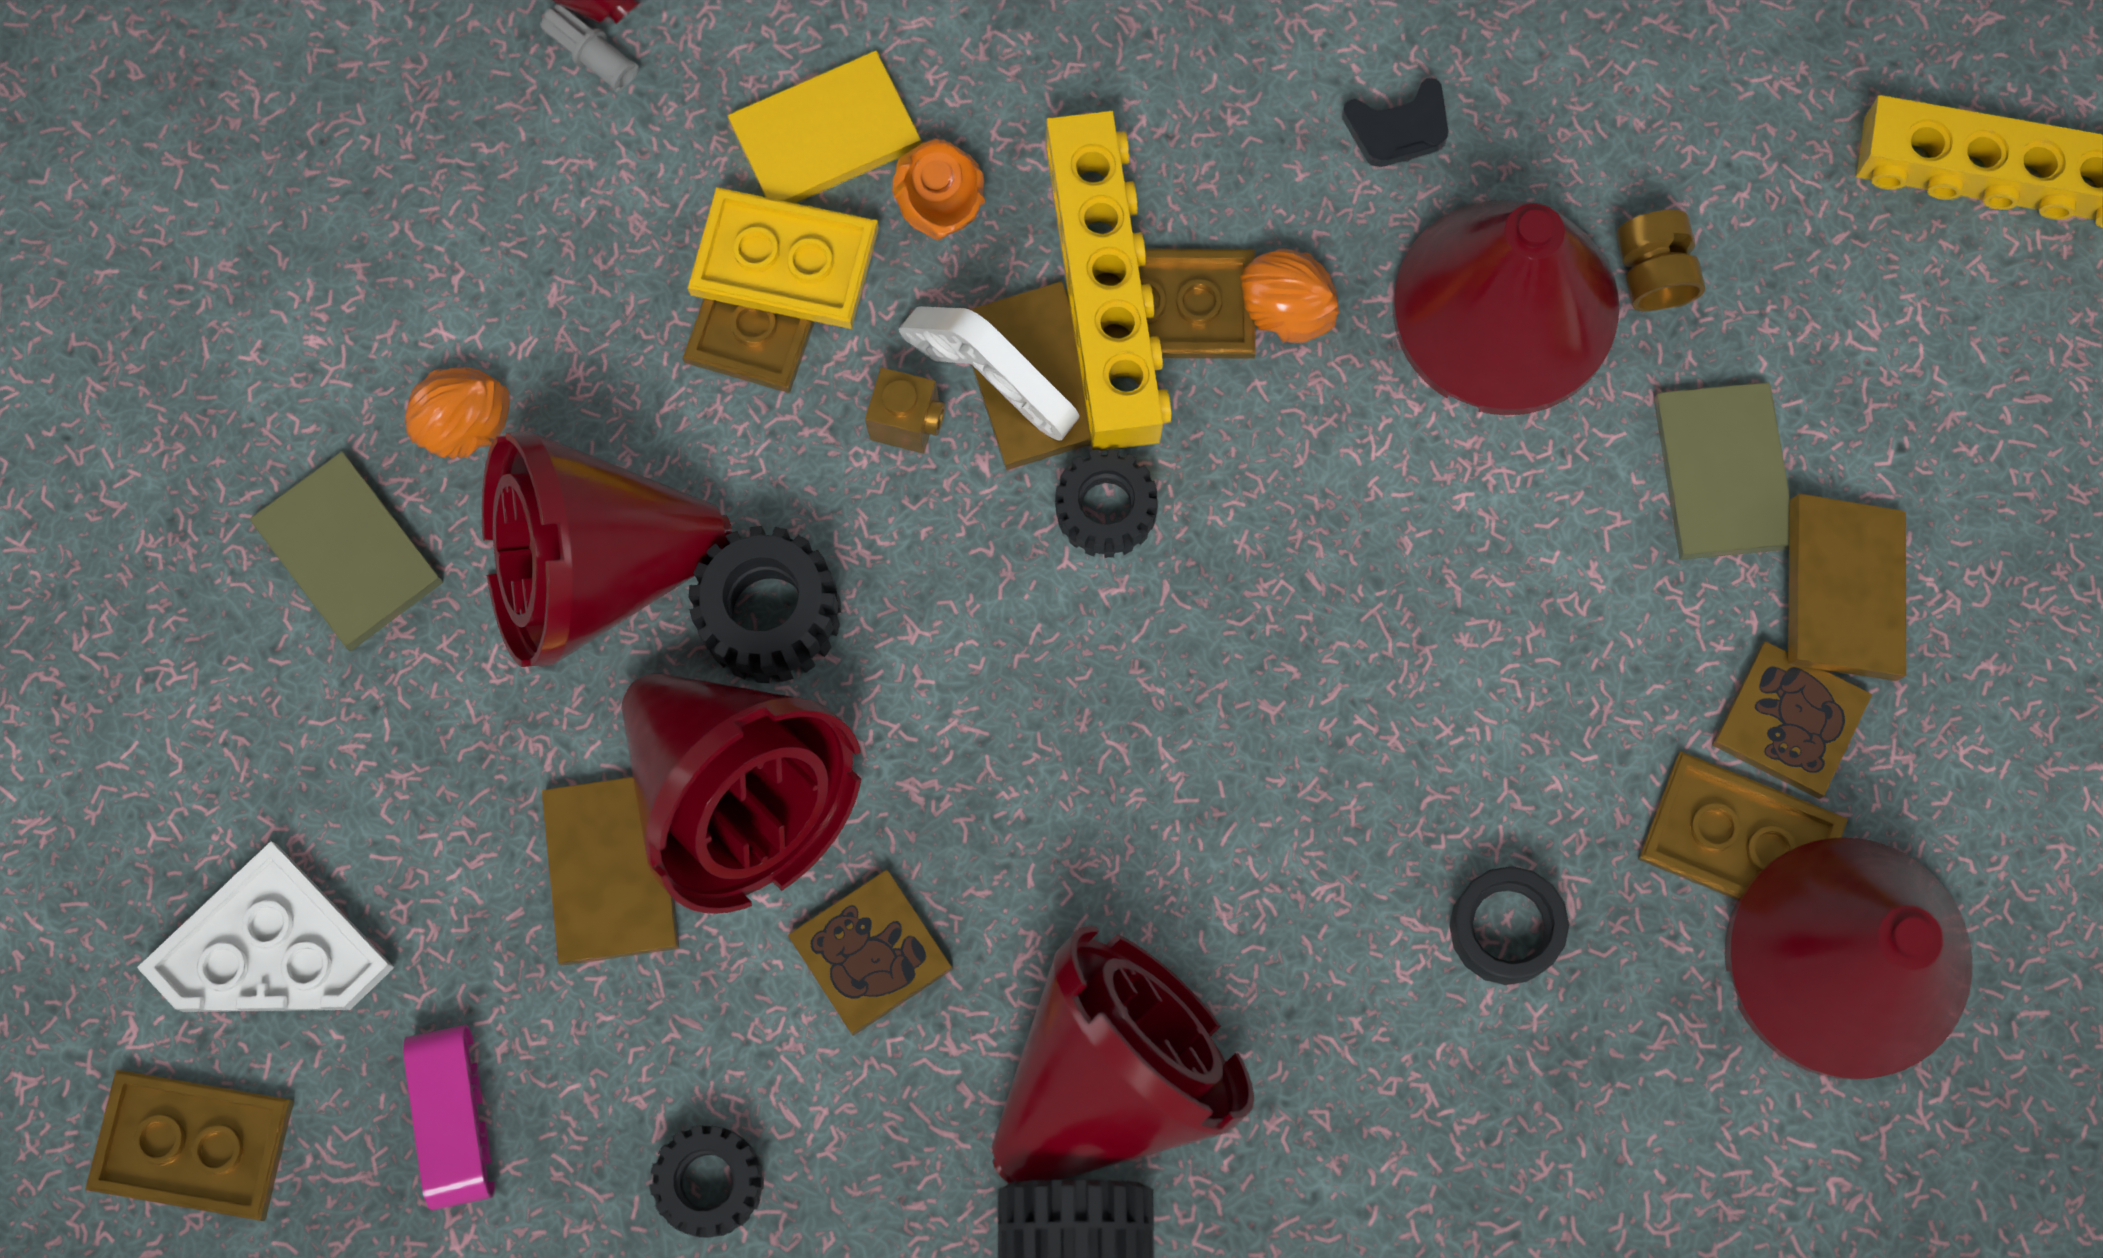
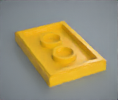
M873 51L727 115L729 123L764 196L791 203H798L898 159L911 149L922 144L877 51Z
M716 187L689 281V293L691 296L852 329L879 230L878 221Z

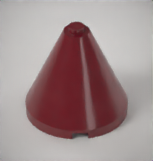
M1491 200L1474 203L1454 210L1435 221L1416 239L1407 252L1400 267L1393 293L1392 309L1396 336L1405 357L1415 372L1425 383L1445 398L1451 396L1463 403L1480 408L1479 412L1495 415L1534 413L1553 407L1575 395L1595 376L1612 347L1619 321V297L1616 281L1609 263L1596 243L1575 223L1550 207L1523 201Z
M530 431L508 432L506 436H496L490 446L482 487L483 541L493 540L497 574L487 575V581L500 634L509 654L521 667L554 665L693 578V572L698 562L705 565L711 562L706 551L715 543L721 549L729 545L726 535L732 533L730 520L727 515H721L719 508L715 504Z
M662 673L647 674L635 680L623 697L621 709L647 862L656 881L676 902L685 908L709 914L729 913L751 907L752 901L746 895L758 891L772 882L783 891L816 864L833 844L846 824L855 805L861 784V778L852 770L853 753L857 755L861 753V750L852 730L828 707L809 699Z
M1847 837L1828 838L1798 846L1780 855L1760 870L1747 884L1746 890L1735 904L1727 927L1725 940L1726 972H1731L1734 988L1741 1004L1738 1008L1754 1033L1779 1056L1806 1071L1821 1076L1848 1080L1870 1079L1891 1075L1921 1062L1942 1045L1952 1033L1961 1018L1968 1000L1972 980V951L1967 928L1956 903L1943 884L1922 864L1893 847L1875 841Z
M1084 926L1077 929L1056 951L992 1142L994 1168L1001 1178L1009 1184L1021 1181L1062 1180L1230 1132L1253 1108V1085L1240 1054L1234 1053L1225 1061L1221 1052L1210 1038L1221 1027L1216 1018L1171 970L1143 948L1119 934H1116L1107 944L1093 940L1099 933L1096 926Z

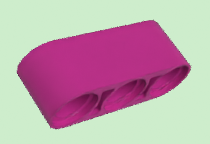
M467 1024L405 1037L403 1043L404 1064L421 1185L425 1201L432 1211L490 1199L495 1194V1182H488L486 1164L492 1162L486 1121L479 1122L477 1104L483 1103L477 1062L471 1063L468 1045H473L474 1039Z

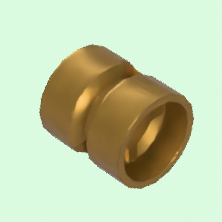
M1680 210L1654 211L1637 216L1618 228L1616 237L1622 262L1625 266L1632 267L1627 273L1626 281L1631 303L1635 310L1649 312L1681 307L1695 301L1704 294L1706 288L1700 262L1697 256L1690 255L1695 247V241L1689 216L1686 212Z

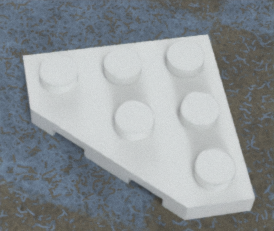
M270 841L137 968L176 1010L182 1012L351 1010L394 966L277 844Z

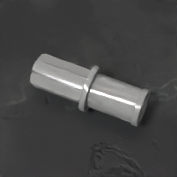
M557 4L552 9L548 8L545 11L541 22L542 30L572 54L574 64L579 67L587 66L606 81L617 93L622 92L637 76L639 66L607 42L604 31L599 28L591 29L562 5Z

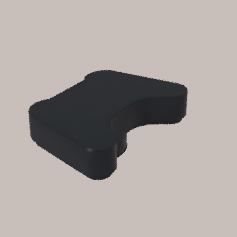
M1435 78L1423 80L1414 100L1401 106L1387 110H1376L1360 100L1351 99L1346 102L1343 108L1342 120L1366 161L1372 166L1385 167L1399 162H1407L1417 157L1438 152L1446 144L1449 130L1443 90L1440 81Z

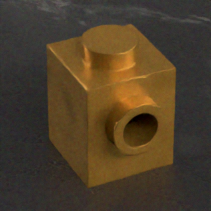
M881 367L865 417L870 440L924 454L930 434L937 436L941 429L945 413V403L939 401L935 380Z

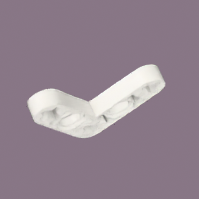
M918 306L899 327L901 336L932 360L972 364L1035 427L1051 438L1062 440L1079 419V413L1073 405L994 326L972 310Z

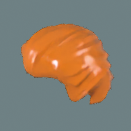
M934 138L930 141L922 142L918 147L911 149L898 159L892 183L893 198L897 200L904 219L913 228L939 241L951 233L962 230L975 220L980 206L985 203L983 195L984 175L979 168V164L975 162L970 154L965 153L945 139L939 140Z
M1281 248L1257 256L1243 269L1240 279L1244 307L1249 312L1250 319L1254 321L1258 330L1277 333L1283 343H1303L1320 337L1335 327L1337 315L1339 314L1336 289L1329 273L1311 254Z
M460 367L433 370L426 379L419 382L412 389L405 415L406 433L412 443H416L418 447L425 448L438 457H449L453 460L457 456L459 458H468L478 448L491 446L496 436H499L505 428L510 406L509 391L499 381L478 369Z

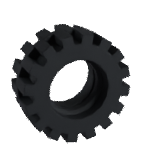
M1099 449L1089 451V458L1084 460L1079 456L1072 461V468L1070 470L1065 469L1060 476V484L1056 488L1055 508L1059 527L1063 535L1066 534L1069 538V543L1076 549L1078 547L1085 549V554L1095 556L1096 553L1104 554V558H1114L1115 553L1123 552L1125 555L1132 552L1135 545L1138 543L1141 545L1147 539L1150 530H1153L1158 509L1157 488L1155 481H1152L1150 478V471L1145 465L1140 467L1137 464L1136 457L1129 453L1125 458L1119 456V450L1109 449L1108 455H1100ZM1103 483L1115 484L1122 488L1129 496L1131 507L1126 517L1119 522L1108 525L1096 523L1089 519L1082 507L1083 498L1086 493L1094 486Z
M714 1125L693 1126L690 1130L680 1131L672 1136L673 1140L667 1145L664 1144L659 1150L658 1154L660 1156L656 1164H652L650 1174H653V1184H649L650 1192L655 1198L656 1205L654 1206L658 1213L673 1228L696 1237L713 1238L724 1236L733 1232L739 1226H743L750 1219L749 1216L754 1209H757L761 1200L759 1199L761 1190L764 1189L762 1165L753 1147L737 1133ZM705 1155L722 1158L732 1173V1188L728 1197L720 1204L711 1208H700L692 1204L686 1197L683 1189V1176L687 1167L695 1159Z

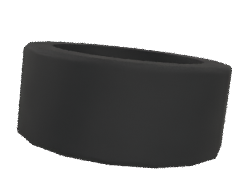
M1509 866L1490 869L1469 883L1453 906L1449 928L1453 948L1466 968L1483 980L1510 985L1528 982L1554 964L1565 948L1569 920L1565 902L1553 884L1534 871ZM1512 891L1523 894L1535 903L1542 914L1544 923L1542 942L1534 953L1524 959L1507 961L1495 958L1486 952L1476 939L1473 925L1476 910L1484 899L1494 893Z

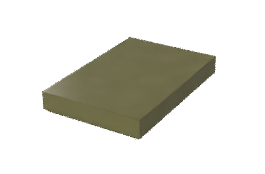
M1770 382L1657 393L1654 397V404L1679 560L1789 550L1790 494Z
M343 452L337 454L249 519L350 652L444 583Z

